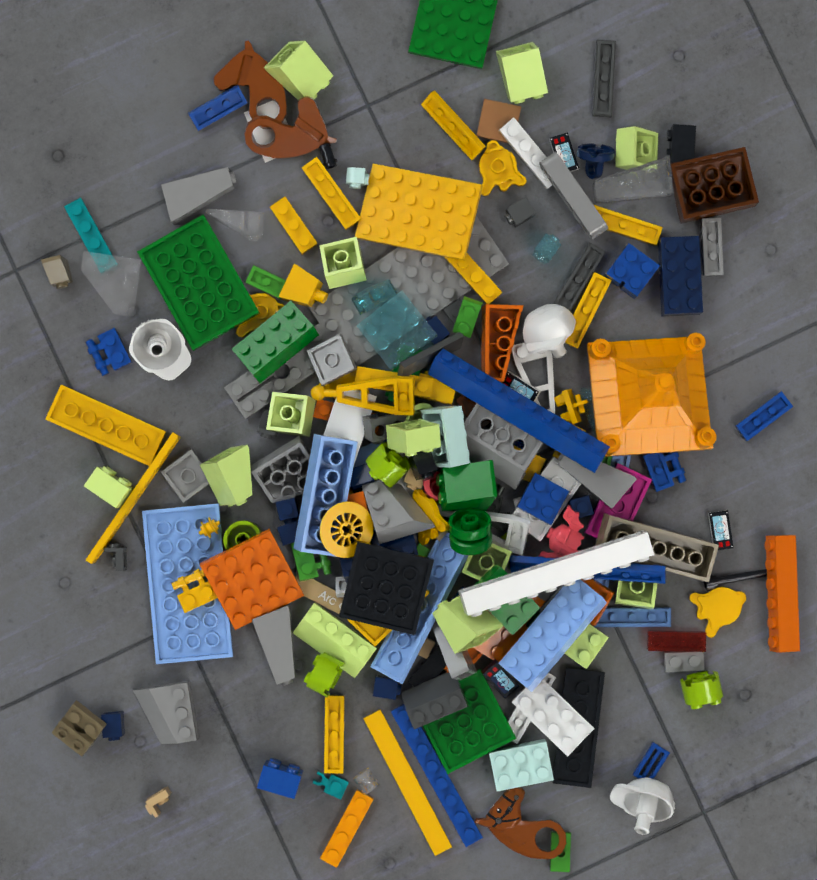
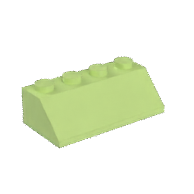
M314 602L293 632V634L319 653L323 654L325 652L344 662L345 666H340V668L354 678L377 649V646H373L365 637L316 602Z

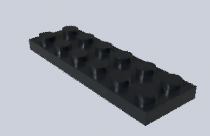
M566 667L563 698L594 727V730L569 756H566L556 747L554 780L552 781L554 784L592 787L605 672Z

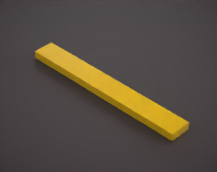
M172 432L86 558L87 562L90 564L97 562L104 548L112 540L181 436Z
M381 709L364 717L363 719L434 855L436 856L452 848Z

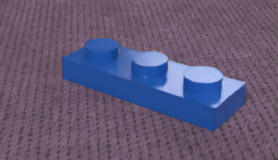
M236 85L188 112L199 131L248 102L239 86Z
M781 391L735 425L745 441H748L790 410L793 405Z

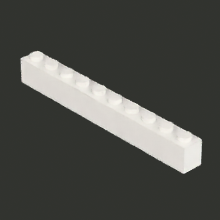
M642 530L458 590L465 614L476 617L483 614L482 611L487 609L494 611L500 609L501 605L506 603L509 605L516 604L524 597H527V599L537 597L538 593L542 591L548 593L557 590V587L561 585L565 587L574 585L575 581L579 579H592L594 574L600 572L601 574H607L616 567H629L631 562L637 560L638 562L647 561L649 556L654 555L648 532Z

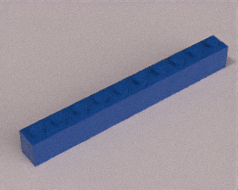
M442 348L432 362L428 375L595 473L606 456L610 446Z

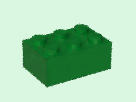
M495 564L476 584L507 575L508 573L501 566ZM524 597L516 604L509 605L506 603L501 605L500 609L494 611L487 610L502 623L503 627L510 634L514 635L540 607L532 598L527 599V597Z

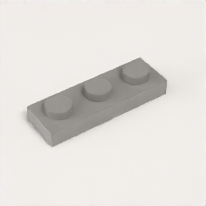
M702 218L703 276H723L721 218Z

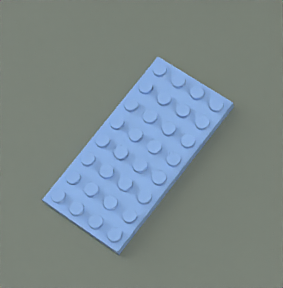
M219 503L142 511L156 664L233 657L230 620L218 598L184 613L177 595L183 593V589L180 587L174 590L171 584L181 576L186 577L193 574L194 570H201V562L224 551L221 524L218 525L219 534L213 532L211 533V538L204 534H199V531H201L200 526H202L201 521L207 523L208 517L216 522L219 520L221 523ZM196 580L189 583L188 586L192 589L199 586V582Z

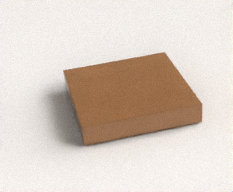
M484 99L477 137L509 144L498 130L512 118H515L517 122L519 121L521 106Z

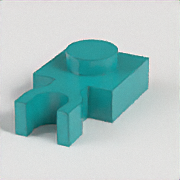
M318 771L317 775L322 776V781L314 780L313 784L326 786L323 792L341 800L349 781L333 773L328 778L323 772Z

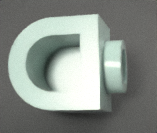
M349 167L347 168L346 184L349 185V188L361 189V186L369 185L370 174H367L365 168Z

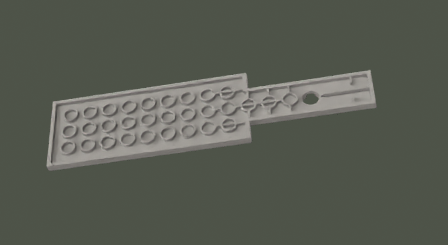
M476 216L467 253L490 278L507 267L509 263ZM398 247L365 269L366 281L338 287L328 294L324 304L317 301L312 307H308L319 323L314 326L319 336L285 363L290 369L288 377L280 379L274 372L262 383H259L248 371L224 388L244 418L247 419L270 404L272 392L286 393L316 373L307 350L338 334H342L357 368V366H360L421 325V322L427 317H433L459 299L460 296L470 292L472 288L443 256Z

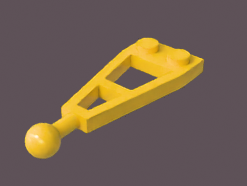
M390 376L337 385L336 390L325 389L320 385H316L311 389V397L317 401L324 399V397H337L338 403L388 414L414 416L415 413L414 376ZM394 384V406L369 401L368 388ZM361 389V399L344 396V391Z

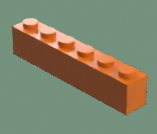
M796 535L766 536L764 544L766 550L765 567L767 569L766 588L768 591L766 602L768 608L767 625L769 627L768 645L772 652L800 651Z

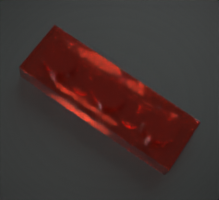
M648 630L647 650L706 652V632Z

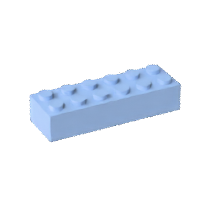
M314 434L294 549L300 552L334 556L327 551L321 541L320 524L323 516L332 506L341 502H347L357 441ZM333 521L332 525L338 526V524L335 521ZM331 527V532L337 530V528Z
M581 579L576 580L574 585L562 587L498 663L531 692L607 604L601 595Z

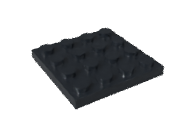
M357 541L339 617L415 635L434 559Z

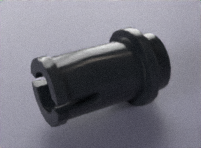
M330 143L319 146L324 161L323 166L326 169L336 167L337 159L334 158Z

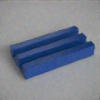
M652 742L633 775L638 779L645 778L662 752L664 754L649 778L654 779L670 752ZM656 748L657 750L655 754L653 755L650 762L644 769L643 773L640 775V771L642 770L650 755Z

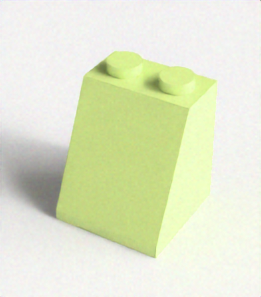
M306 41L288 42L264 67L298 101L305 96L315 99L317 93L321 89L326 88L330 83L329 80L333 77L332 73Z
M533 42L496 51L507 97L510 102L519 104L525 102L527 98L538 99L542 98L543 94L548 93L540 51Z
M248 445L230 447L200 464L220 506L228 505V507H231L235 504L240 506L247 502L248 497L252 496Z
M460 596L454 598L451 602L445 600L437 605L438 609L432 613L455 654L482 645L503 627L502 623L487 610L482 611L483 614L476 617L465 614Z

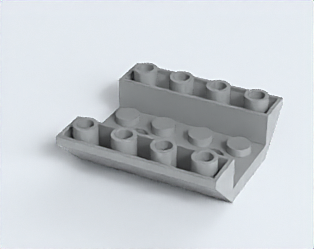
M476 403L464 422L467 433V446L470 453L469 460L472 463L493 460L495 477L516 490L543 442ZM488 419L492 422L490 429L484 430L481 428L483 420ZM516 440L524 442L522 450L514 449L513 444Z

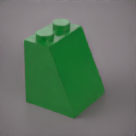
M493 460L474 462L451 468L443 467L436 476V484L440 489L438 502L441 504L442 511H459L467 508L486 511L497 497Z

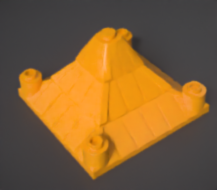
M692 333L688 337L608 342L600 338L594 342L587 343L596 439L610 446L605 457L712 450L714 448L713 444L716 441V433L710 426L702 349L706 341L702 334Z

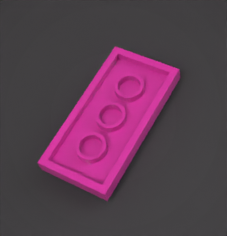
M616 463L614 468L636 477L637 480L612 509L599 499L584 533L597 538L604 513L633 521L652 479Z

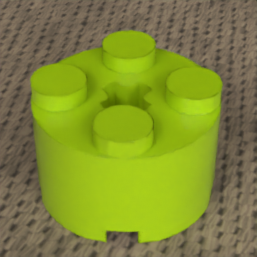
M386 441L382 442L365 460L370 468V476L375 480L380 479L389 488H392L411 468L408 458L406 456L402 457L393 449H389Z
M247 520L237 521L231 524L225 531L223 537L224 547L227 550L242 543V541H239V538L243 537V534L246 538L250 539L262 533V530L254 522Z
M324 652L316 656L312 664L315 667L313 671L307 673L304 682L307 683L306 687L327 698L330 695L327 691L330 688L334 689L343 672L340 666H345V663Z
M701 671L687 675V680L685 681L683 678L680 679L685 704L690 705L691 709H699L703 707L702 705L709 703L710 705H717L722 702L723 692L718 672L713 671V674H708V671Z

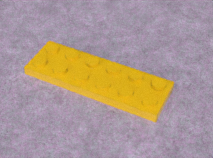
M60 385L45 420L148 466L155 459L166 434V431L64 385Z

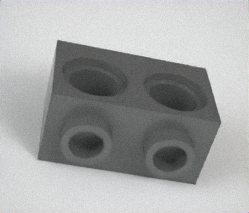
M380 412L363 416L365 439L373 442V444L384 442L387 439L386 425L393 424L395 421L396 423L404 422L406 415ZM379 425V429L375 433V428Z

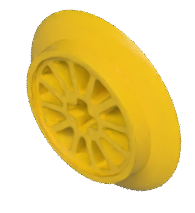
M341 502L332 506L325 513L320 524V538L324 547L334 556L340 558L354 557L357 541L371 542L374 529L372 518L363 506L355 502ZM333 521H335L338 524V526L332 525ZM343 526L350 529L348 533H344V530H342ZM331 527L337 528V530L331 532ZM360 527V531H356L355 528ZM358 533L359 536L356 538L353 534ZM350 537L354 539L353 543H351Z

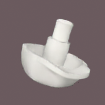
M546 304L527 315L523 327V338L529 354L551 350L553 358L565 356L567 350L563 344L573 333L576 319L569 309L557 304Z
M167 319L147 320L136 327V330L132 333L129 346L130 354L145 371L154 373L160 378L169 381L178 377L190 366L191 355L185 345V339L179 330Z
M639 778L627 785L617 784L610 793V800L613 804L636 817L637 821L634 830L641 835L649 834L652 822L670 819L674 813L675 802L669 786L652 778Z

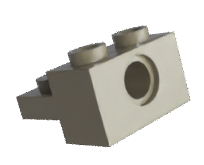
M76 700L65 716L59 721L52 734L80 756H83L91 748L107 724Z

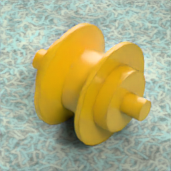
M208 517L207 523L201 521L202 526H200L201 531H199V534H204L211 538V533L213 532L219 534L218 525L221 524L220 521L216 522L214 519L211 520L210 517Z

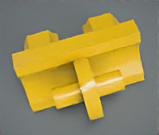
M572 389L564 390L562 394L554 397L557 407L567 406L568 412L560 414L562 419L572 424L582 422L580 414L586 412L584 404L588 403L587 399L582 401L580 394L573 395Z

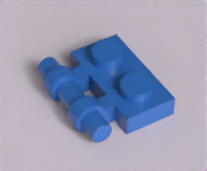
M116 328L98 335L100 343L95 345L93 339L86 341L87 350L93 356L96 362L95 367L97 370H100L102 376L109 374L107 369L109 365H112L116 371L132 363ZM104 349L108 359L103 360L99 351Z
M669 452L666 456L663 453L642 456L656 492L674 486L673 477L677 476L679 483L686 481L684 467L681 468L678 460V452ZM671 460L674 468L672 472L669 471L666 463Z

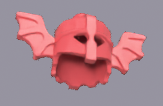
M570 505L567 506L563 513V518L568 522L569 526L560 524L556 528L551 527L546 534V538L549 539V548L554 552L541 551L539 556L559 558L578 552L577 548L581 545V540H584V536L579 530L584 528V524L579 521L580 513L575 512Z

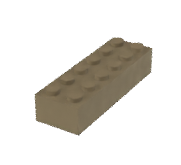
M604 513L595 546L643 530L648 532L654 555L649 556L647 561L638 562L637 560L634 561L635 563L666 566V571L709 582L719 547L718 544Z

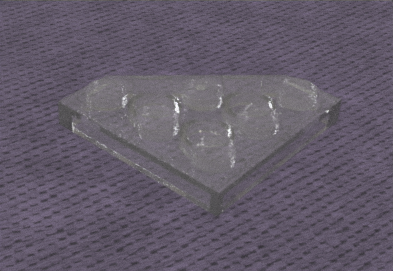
M83 251L81 271L113 314L134 316L141 260Z

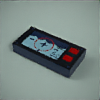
M495 659L481 672L506 699L519 685Z

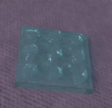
M400 291L357 325L391 371L396 369L400 362L410 358L437 337L435 331L403 291Z

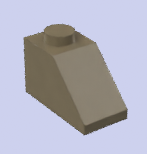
M57 255L41 259L52 286H57V289L68 287V283L73 282L68 260L64 257Z

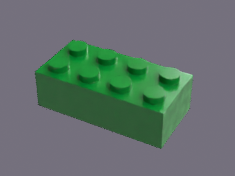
M289 301L234 346L232 351L256 380L262 383L318 337L319 334L296 305Z

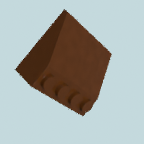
M745 147L670 164L676 207L681 224L752 208L759 203Z

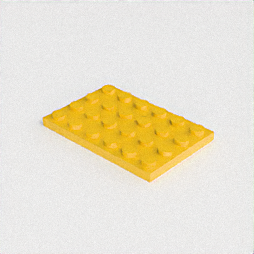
M373 164L369 185H367L360 213L361 219L358 221L355 237L361 240L465 261L483 186L482 184Z

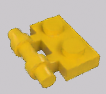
M202 569L194 570L193 574L186 577L181 576L177 581L171 583L174 590L180 587L183 589V593L177 595L184 613L217 599L209 581H205V574ZM197 580L199 586L190 589L188 584Z

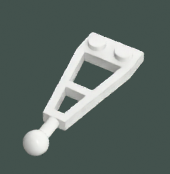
M525 342L513 345L511 352L516 369L521 379L529 384L530 381L523 369L522 363L546 358L548 384L535 388L541 392L548 390L549 409L547 410L555 414L553 357L551 350L529 354Z
M436 502L441 516L450 518L456 512L442 511L441 504ZM485 511L490 515L491 521L509 523L506 541L492 534V544L522 556L525 551L531 520L510 514Z

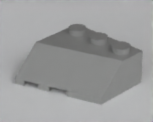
M300 436L251 465V473L271 503L295 498V496L302 495L304 492L311 452Z
M381 480L362 485L379 544L435 527L434 523L402 485L395 484L392 488H389Z
M190 680L133 690L161 744H178L196 741L199 738Z

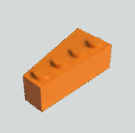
M485 304L482 306L481 371L501 383L505 380L511 350L524 305Z

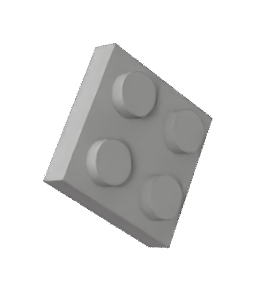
M338 334L307 350L322 386L357 369L342 334Z
M193 449L161 471L183 503L209 485L200 467L202 462Z

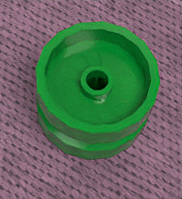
M467 508L456 511L450 516L448 524L451 549L462 555H477L491 547L492 521L488 513L480 509Z

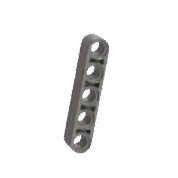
M556 152L539 162L542 171L591 240L608 230L606 222Z

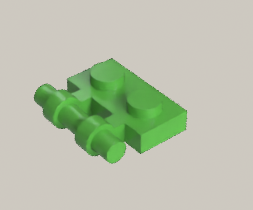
M291 543L300 582L318 578L317 570L323 569L324 575L332 573L330 568L332 566L331 561L328 560L327 555L319 554L321 562L315 563L313 553L300 552L294 549V543Z

